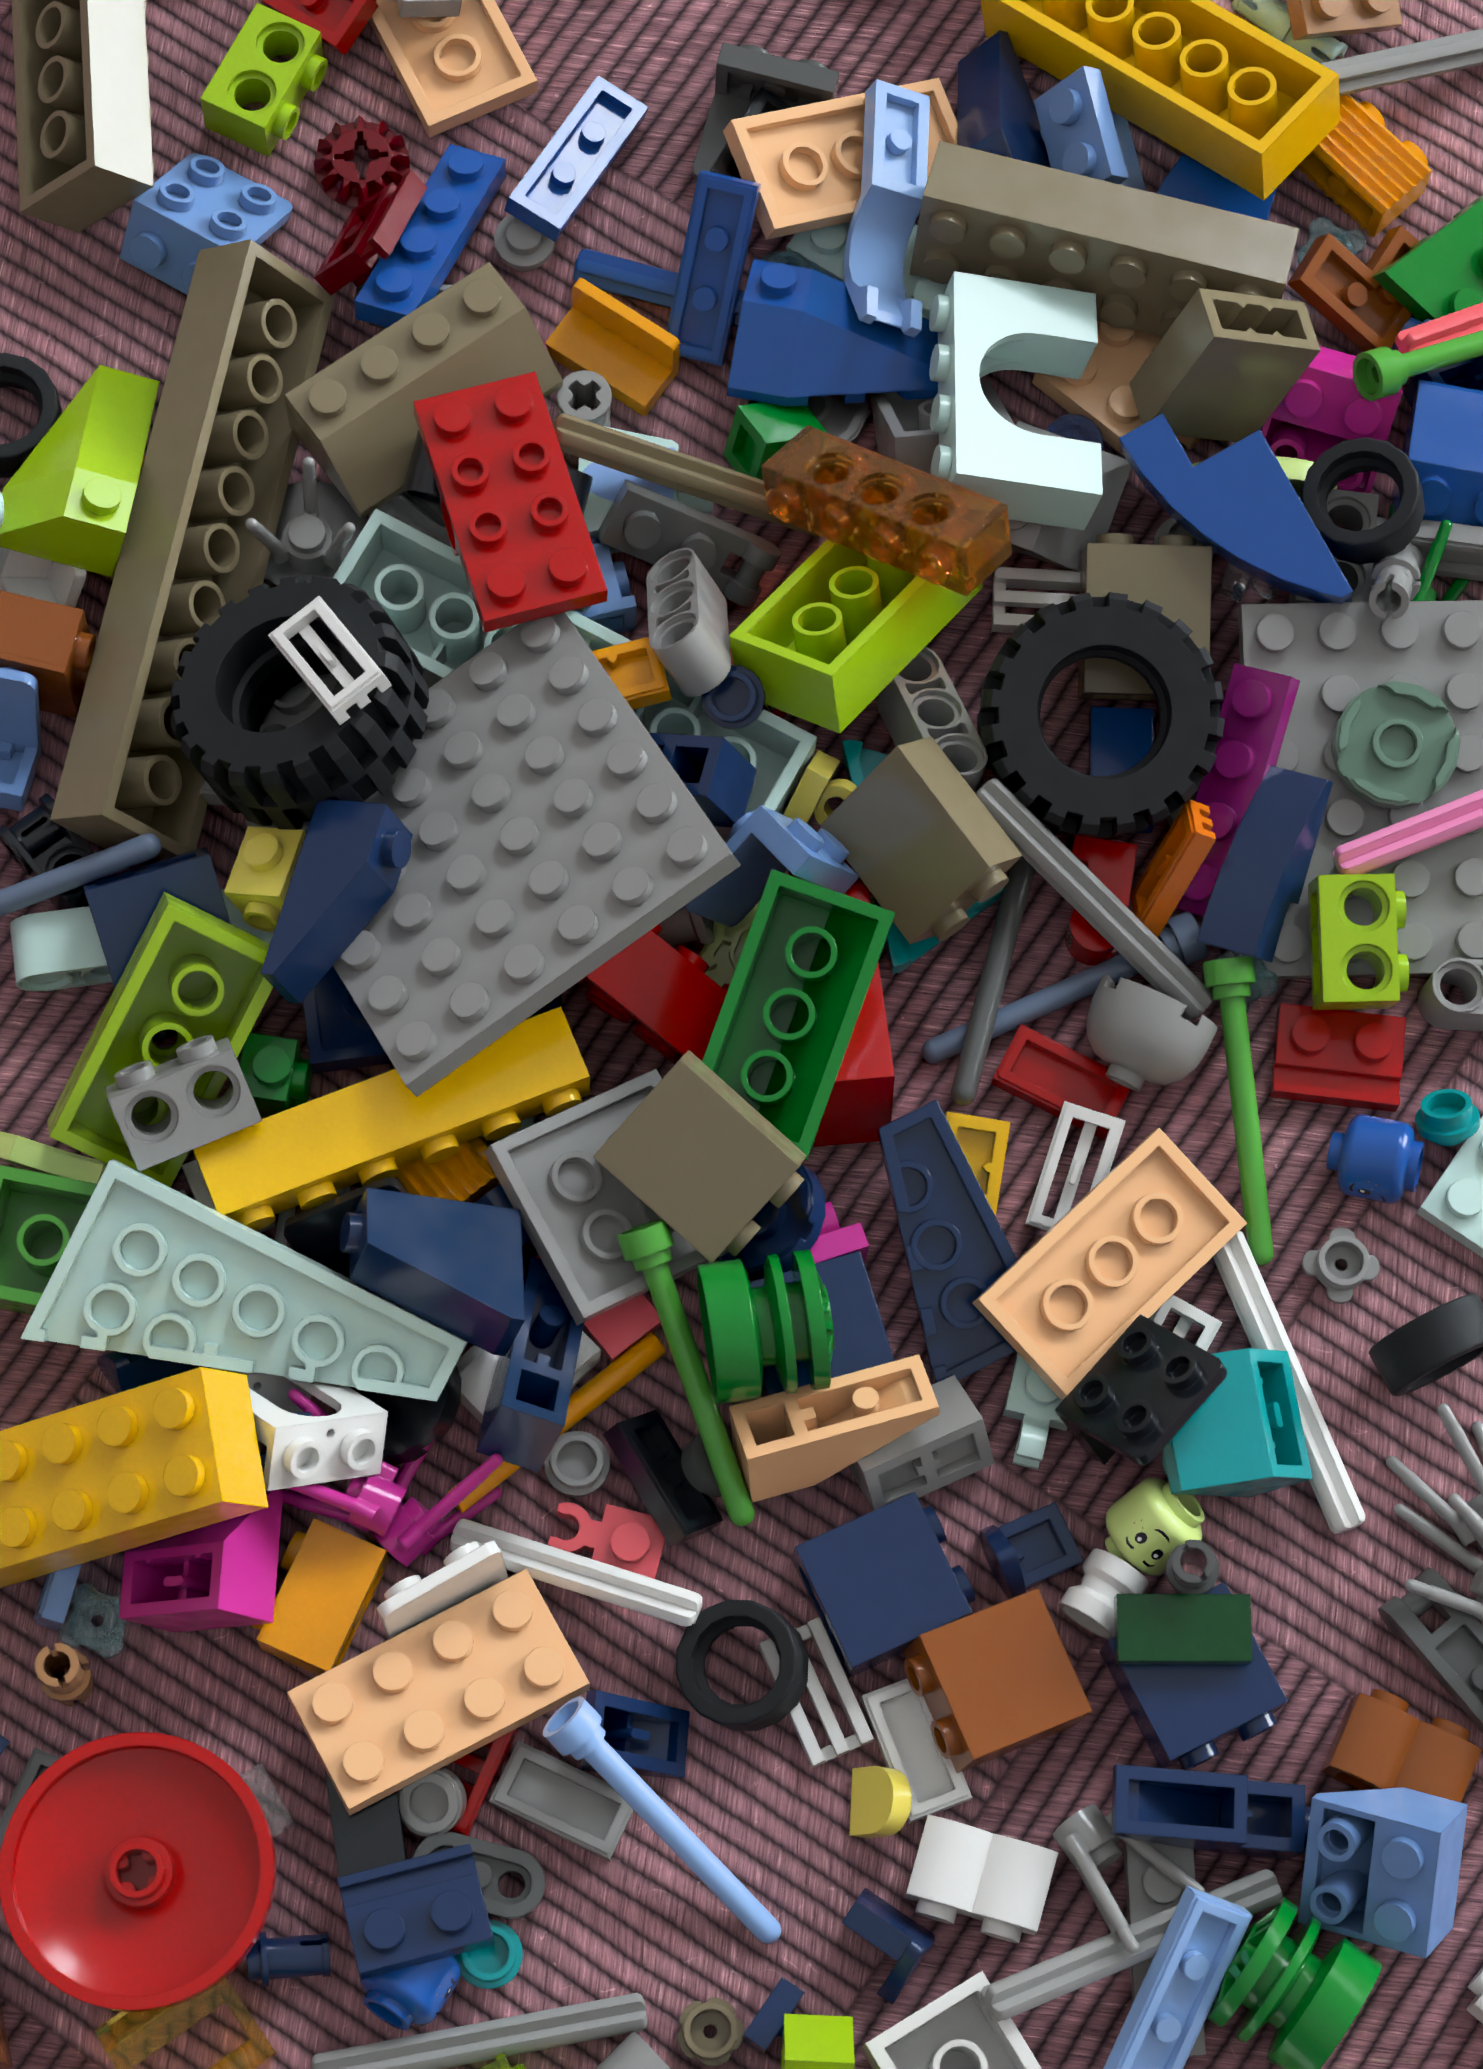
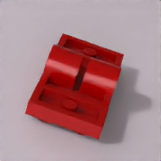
M536 372L413 401L414 416L440 494L441 511L448 539L455 556H460L484 633L607 602L608 589Z

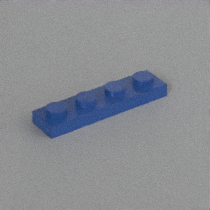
M453 144L448 146L426 182L427 189L391 255L384 260L382 258L379 259L354 300L355 319L387 328L436 296L506 178V159Z

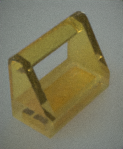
M227 1977L204 1994L187 2002L155 2011H121L94 2030L116 2069H137L135 2065L226 2003L250 2039L208 2069H255L277 2054Z

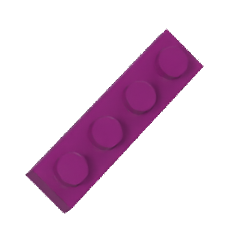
M1234 663L1220 711V718L1225 719L1223 738L1217 743L1214 753L1217 758L1210 773L1201 781L1195 799L1196 802L1209 806L1210 815L1208 818L1212 820L1213 828L1211 832L1215 833L1216 841L1175 908L1176 910L1189 911L1191 914L1204 917L1220 869L1236 831L1271 766L1276 767L1298 691L1299 680L1291 676Z

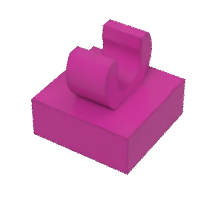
M831 1201L825 1203L826 1215L820 1235L810 1250L815 1264L858 1251L861 1252L863 1262H865L869 1244L861 1222L840 1228Z

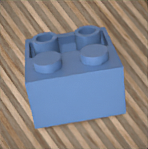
M1405 1787L1316 1793L1311 1801L1298 1922L1305 1924L1308 1919L1314 1917L1321 1922L1320 1929L1426 1959L1453 1929L1468 1804Z

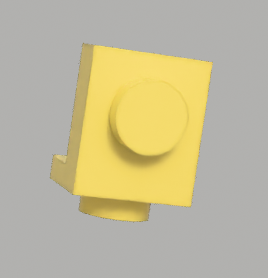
M247 827L224 893L241 912L244 921L250 926L262 931L274 932L306 836L304 830Z

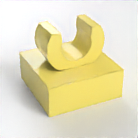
M818 750L806 768L783 815L791 819L798 817L808 824L814 814L815 819L821 825L833 812L828 804V799L840 797L845 800L857 786L847 779L831 780L840 761Z

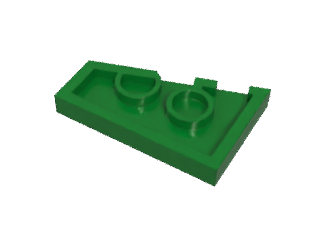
M1483 195L1454 215L1451 221L1435 233L1424 237L1412 246L1410 251L1397 261L1385 266L1372 276L1421 322L1427 318L1434 320L1483 302Z

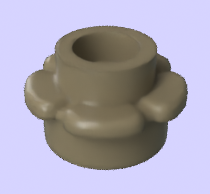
M716 1997L709 1998L705 2003L694 2001L685 2007L679 2018L682 2028L677 2035L681 2051L690 2059H700V2062L705 2066H718L727 2062L730 2059L732 2050H738L743 2042L741 2037L744 2034V2026L741 2020L736 2019L734 2007L726 2000ZM712 2025L716 2028L717 2034L714 2038L705 2037L703 2030L706 2026Z

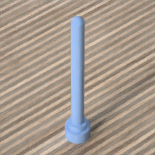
M582 1696L575 1697L561 1706L546 1723L543 1729V1736L561 1755L571 1754L576 1760L584 1758L760 1942L764 1944L776 1942L781 1935V1925L777 1919L603 1739L606 1731L600 1726L602 1717Z

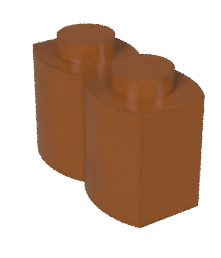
M1372 1689L1370 1696L1359 1693L1351 1698L1321 1772L1356 1790L1405 1787L1461 1803L1482 1752V1749L1468 1742L1470 1737L1468 1730L1456 1723L1434 1717L1431 1724L1422 1722L1407 1713L1410 1705L1405 1700L1383 1690Z

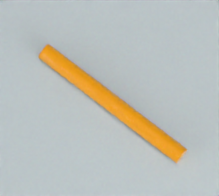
M653 1333L647 1334L570 1395L565 1426L560 1435L572 1428L666 1353L664 1346ZM503 1461L456 1508L461 1513H464L521 1467Z

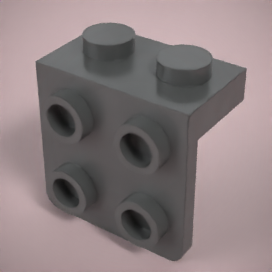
M723 42L716 63L715 94L693 164L694 180L697 182L698 173L701 170H710L727 142L723 130L732 119L742 118L761 87L789 106L797 107L836 99L839 72L828 69L822 63L814 60L800 59L795 61L771 55L763 48L755 45L744 44L736 46Z

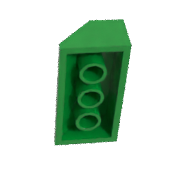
M771 869L702 1062L807 1156L804 1160H807L895 917V912Z

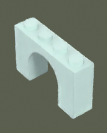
M953 271L944 294H936L934 296L929 315L930 331L938 332V344L935 345L932 352L929 375L931 381L938 382V394H936L931 408L930 429L933 432H939V445L936 446L933 453L930 476L933 483H939V508L942 510L1085 530L1103 495L1101 443L1032 433L1011 424L990 405L981 388L980 378L996 371L1020 370L1080 380L1098 343L1096 294Z

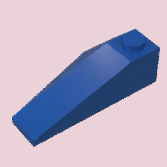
M753 259L742 300L727 396L787 407L806 406L811 396L842 395L844 403L865 402L866 393L897 392L905 400L933 399L938 394V382L930 380L929 370L933 349L938 344V332L930 331L929 319L922 317V330L915 337L903 334L901 328L878 321H873L871 324L859 321L844 282L814 269Z

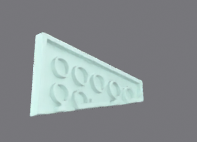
M115 1159L109 1160L20 1338L39 1342L51 1341L80 1346V1348L98 1351L110 1350L148 1356L151 1359L252 1374L256 1372L276 1375L303 1382L313 1383L315 1381L355 1387L357 1390L436 1402L440 1398L468 1341L366 1289L326 1266Z

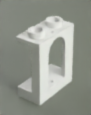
M210 1368L247 1375L257 1440L267 1446L263 1476L267 1491L378 1475L381 1473L388 1411L355 1390L342 1385L315 1381L310 1383L290 1380L288 1377L256 1372L251 1374ZM296 1388L309 1399L313 1395L335 1409L337 1413L315 1417L290 1413L303 1411L288 1398V1392Z

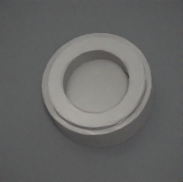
M443 1767L398 1790L397 1793L402 1823L413 1833L426 1837L435 1833L441 1835L452 1829L463 1817L467 1805V1796L463 1783L457 1775Z

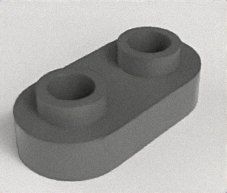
M446 1832L441 1835L435 1833L422 1841L416 1849L413 1858L470 1843L489 1916L505 1920L524 1918L538 1908L544 1897L545 1876L542 1867L532 1855L525 1851L454 1832ZM516 1874L524 1880L525 1888L521 1895L516 1898H507L500 1893L498 1888L499 1882L505 1875Z

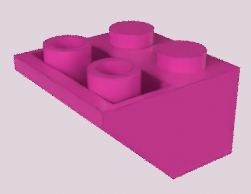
M1319 346L1321 351L1263 424L1260 431L1275 456L1313 462L1324 451L1342 441L1364 437L1387 441L1402 396L1403 386L1395 395L1369 401L1359 393L1354 383L1352 369L1356 356ZM1368 471L1352 474L1338 482L1337 490L1371 493L1377 472Z
M266 1490L268 1508L127 1550L124 1555L119 1619L174 1633L273 1623L283 1490Z

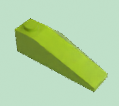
M103 365L98 366L3 488L4 517L0 527V547L113 577L130 518L160 381Z

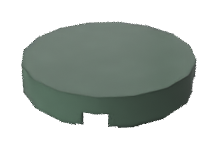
M1392 681L1363 691L1347 704L1334 726L1331 751L1338 775L1353 794L1374 806L1401 809L1423 803L1445 786L1457 766L1460 738L1457 726L1454 727L1453 720L1448 714L1450 711L1439 697L1415 684Z

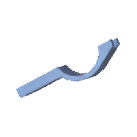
M876 79L865 91L861 196L856 204L847 233L843 261L844 279L859 321L868 324L878 321L901 328L903 334L915 337L922 330L923 302L906 297L903 272L909 237L920 213L922 197L927 183L930 96Z

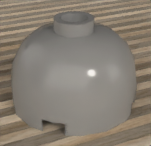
M1103 975L1092 998L1086 1019L1087 1040L1095 1055L1109 1065L1105 1076L1126 1088L1140 1092L1144 1082L1166 1086L1180 1082L1191 1074L1205 1056L1218 1027L1204 1015L1201 1016L1196 1026L1182 1018L1187 1005L1152 988L1120 977L1116 986L1109 975Z

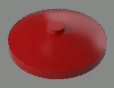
M131 1732L106 1736L88 1742L59 1758L32 1783L19 1801L9 1821L0 1851L1 1906L10 1933L23 1956L40 1975L64 1993L81 2002L113 2011L146 2012L170 2008L188 2002L219 1984L235 1970L256 1943L267 1920L275 1891L276 1854L273 1837L264 1811L252 1790L232 1767L208 1749L194 1742L162 1733Z

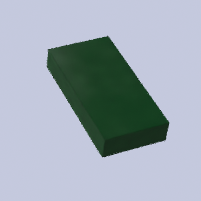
M1116 1594L1114 1597L1116 1664L1249 1665L1253 1661L1250 1594Z

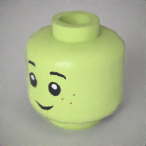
M1148 1477L1113 1503L1106 1512V1527L1110 1536L1105 1539V1545L1109 1553L1127 1562L1132 1567L1147 1575L1159 1576L1166 1572L1167 1560L1171 1552L1178 1545L1185 1544V1541L1190 1539L1202 1540L1200 1524L1205 1519L1204 1512L1194 1495L1171 1494L1169 1481L1166 1482L1161 1478Z

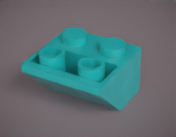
M1246 1348L1212 1353V1355L1221 1360L1227 1369V1375L1223 1382L1163 1448L1162 1463L1169 1480L1171 1494L1250 1498L1313 1479L1288 1351Z

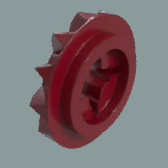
M360 115L353 123L341 126L335 122L332 131L324 139L318 140L317 152L313 161L317 182L324 193L335 202L350 208L357 207L392 182L398 187L404 174L410 170V156L403 136L397 135L390 130L384 120L379 124L366 122ZM361 145H364V150H367L370 159H379L369 162L368 170L365 171L366 180H360L359 171H356L354 162H350V160L355 159V151Z

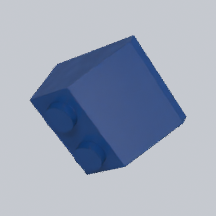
M1419 379L1402 451L1407 454L1419 475L1425 506L1423 519L1440 522L1450 520L1456 524L1483 527V391ZM1394 483L1392 492L1394 512L1398 509L1400 503L1399 488L1396 483Z

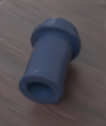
M266 1931L261 1932L259 1939H257L247 1954L248 1981L262 1980V1987H269V1980L319 1975H323V1977L330 1976L328 1932L267 1938Z

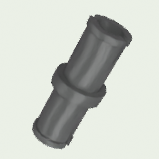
M1190 1539L1185 1541V1544L1178 1545L1171 1552L1166 1563V1576L1169 1584L1178 1594H1206L1215 1586L1219 1577V1563L1216 1555L1206 1543ZM1184 1563L1196 1565L1203 1570V1574L1199 1577L1198 1574L1186 1573L1182 1566Z

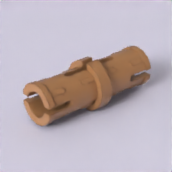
M54 1643L56 1649L52 1651L48 1645L43 1647L35 1660L37 1679L44 1683L39 1685L43 1693L50 1699L67 1706H75L74 1701L76 1699H79L80 1703L85 1702L91 1695L94 1687L92 1671L84 1667L89 1665L87 1658L67 1644ZM64 1668H69V1671L67 1672V1674L64 1675V1674H65ZM64 1675L65 1682H60L61 1677Z

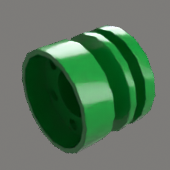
M809 1249L792 1252L793 1282L787 1283L784 1282L777 1254L766 1255L764 1283L760 1287L751 1288L747 1271L740 1259L697 1265V1288L703 1337L712 1389L717 1404L760 1398L763 1385V1367L774 1365L786 1394L797 1393L796 1362L802 1361L805 1362L809 1383L813 1390L830 1388L831 1360L835 1348L832 1314L826 1286L816 1270L813 1255Z
M1284 1897L1279 1900L1270 1913L1259 1922L1254 1923L1242 1938L1232 1962L1224 1973L1221 1987L1206 2018L1218 2027H1222L1232 2017L1238 2007L1242 2005L1247 2008V2011L1236 2030L1234 2038L1245 2043L1267 2022L1276 2028L1266 2058L1268 2061L1280 2069H1321L1365 2003L1380 1974L1382 1963L1345 1938L1336 1943L1322 1959L1312 1954L1311 1952L1318 1939L1321 1922L1311 1917L1293 1939L1287 1937L1286 1933L1297 1914L1298 1906Z

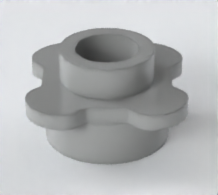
M1343 1227L1333 1229L1329 1234L1328 1241L1319 1250H1309L1302 1259V1268L1305 1274L1316 1277L1326 1288L1327 1298L1337 1304L1347 1303L1353 1296V1290L1363 1281L1374 1280L1380 1270L1378 1259L1373 1255H1369L1367 1248L1361 1241L1355 1238L1354 1233L1350 1229ZM1338 1260L1344 1261L1347 1266L1346 1270H1337L1335 1262Z

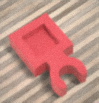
M564 1502L558 1504L557 1516L575 1521L579 1531L574 1538L569 1540L550 1536L549 1546L574 1554H579L583 1550L593 1553V1560L656 1579L666 1539L651 1515L606 1504L603 1519L600 1522L590 1519L587 1511L575 1503Z

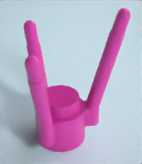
M296 1388L289 1390L288 1398L303 1412H311L314 1417L328 1416L324 1410L316 1403H313ZM382 1461L380 1474L352 1478L345 1494L320 1484L288 1488L301 1494L280 1489L283 1490L284 1504L349 1523L367 1533L371 1530L383 1537L388 1531L407 1492V1489L393 1483L399 1469Z
M435 1438L428 1446H426L423 1449L429 1451V1449L435 1441ZM427 1453L416 1461L404 1463L393 1483L407 1489ZM498 1453L490 1456L430 1510L413 1496L405 1504L401 1503L384 1537L371 1530L370 1532L395 1559L408 1567L419 1554L425 1557L443 1538L452 1533L460 1519H472L482 1512L484 1508L501 1497L502 1490L497 1486L464 1513L457 1510L445 1520L439 1522L503 1463V1457Z

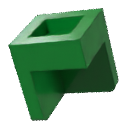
M764 402L739 405L735 412L723 455L734 470L782 487L812 483L816 478L829 434L807 406L787 407Z

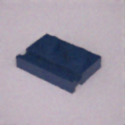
M470 1843L337 1878L361 1980L495 1945Z

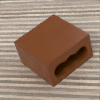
M0 590V667H12L22 672H27L37 679L40 710L77 718L96 646V635L90 634L84 610Z
M1038 1588L923 1633L903 1650L906 1657L904 1669L908 1682L917 1696L924 1697L934 1720L931 1722V1731L935 1744L945 1759H951L956 1773L963 1772L1073 1727L1092 1712Z

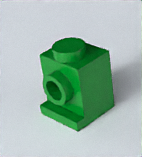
M250 1033L244 1043L240 1067L261 1118L269 1117L308 1102L313 1074L310 1059H304L301 1056L298 1040Z

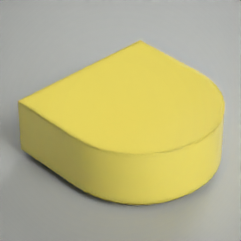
M880 1766L852 1768L849 1836L875 1838L892 1836L899 1832L909 1817L912 1805L911 1788L906 1776L900 1770Z

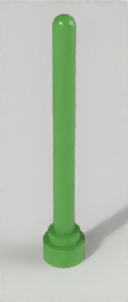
M1483 330L1403 354L1398 350H1391L1384 346L1359 353L1354 359L1352 369L1356 388L1365 399L1375 401L1397 394L1401 387L1407 383L1409 377L1483 356Z
M1224 958L1202 963L1205 989L1212 990L1213 1001H1220L1244 1220L1247 1222L1245 1225L1246 1239L1256 1264L1263 1266L1272 1261L1274 1248L1245 998L1251 997L1250 985L1256 984L1254 958Z
M663 1219L644 1223L616 1235L625 1261H632L636 1272L643 1271L728 1516L736 1526H747L753 1521L755 1510L668 1265V1261L673 1259L669 1248L675 1244L669 1225Z

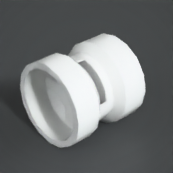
M1095 1548L1083 1564L1084 1576L1081 1579V1585L1069 1587L1058 1605L1077 1624L1109 1640L1115 1637V1595L1143 1594L1149 1582L1127 1562L1105 1550Z

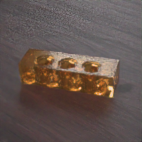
M809 425L761 465L769 515L966 597L1012 555L1008 508L1006 504Z

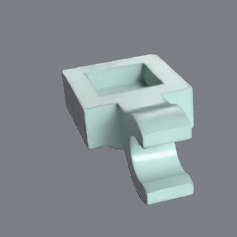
M1018 1352L1015 1358L1003 1416L1022 1420L1012 1464L1038 1470L1039 1463L1043 1459L1049 1427L1067 1430V1426L1055 1411L1064 1399L1061 1400Z

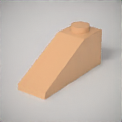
M919 1354L831 1378L830 1388L813 1390L810 1384L798 1387L797 1393L786 1394L783 1391L729 1406L733 1449L752 1503L817 1485L940 1414L937 1399Z

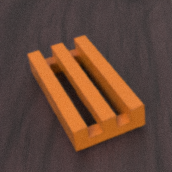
M1191 799L1183 805L1130 895L1133 914L1157 938L1216 841L1215 833L1211 832L1213 828L1212 820L1208 818L1210 815L1209 806Z

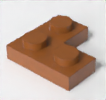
M1402 225L1387 231L1369 262L1365 265L1333 235L1327 233L1315 239L1287 284L1363 352L1383 346L1391 349L1396 336L1408 319H1410L1412 313L1372 276L1385 266L1397 261L1419 241Z

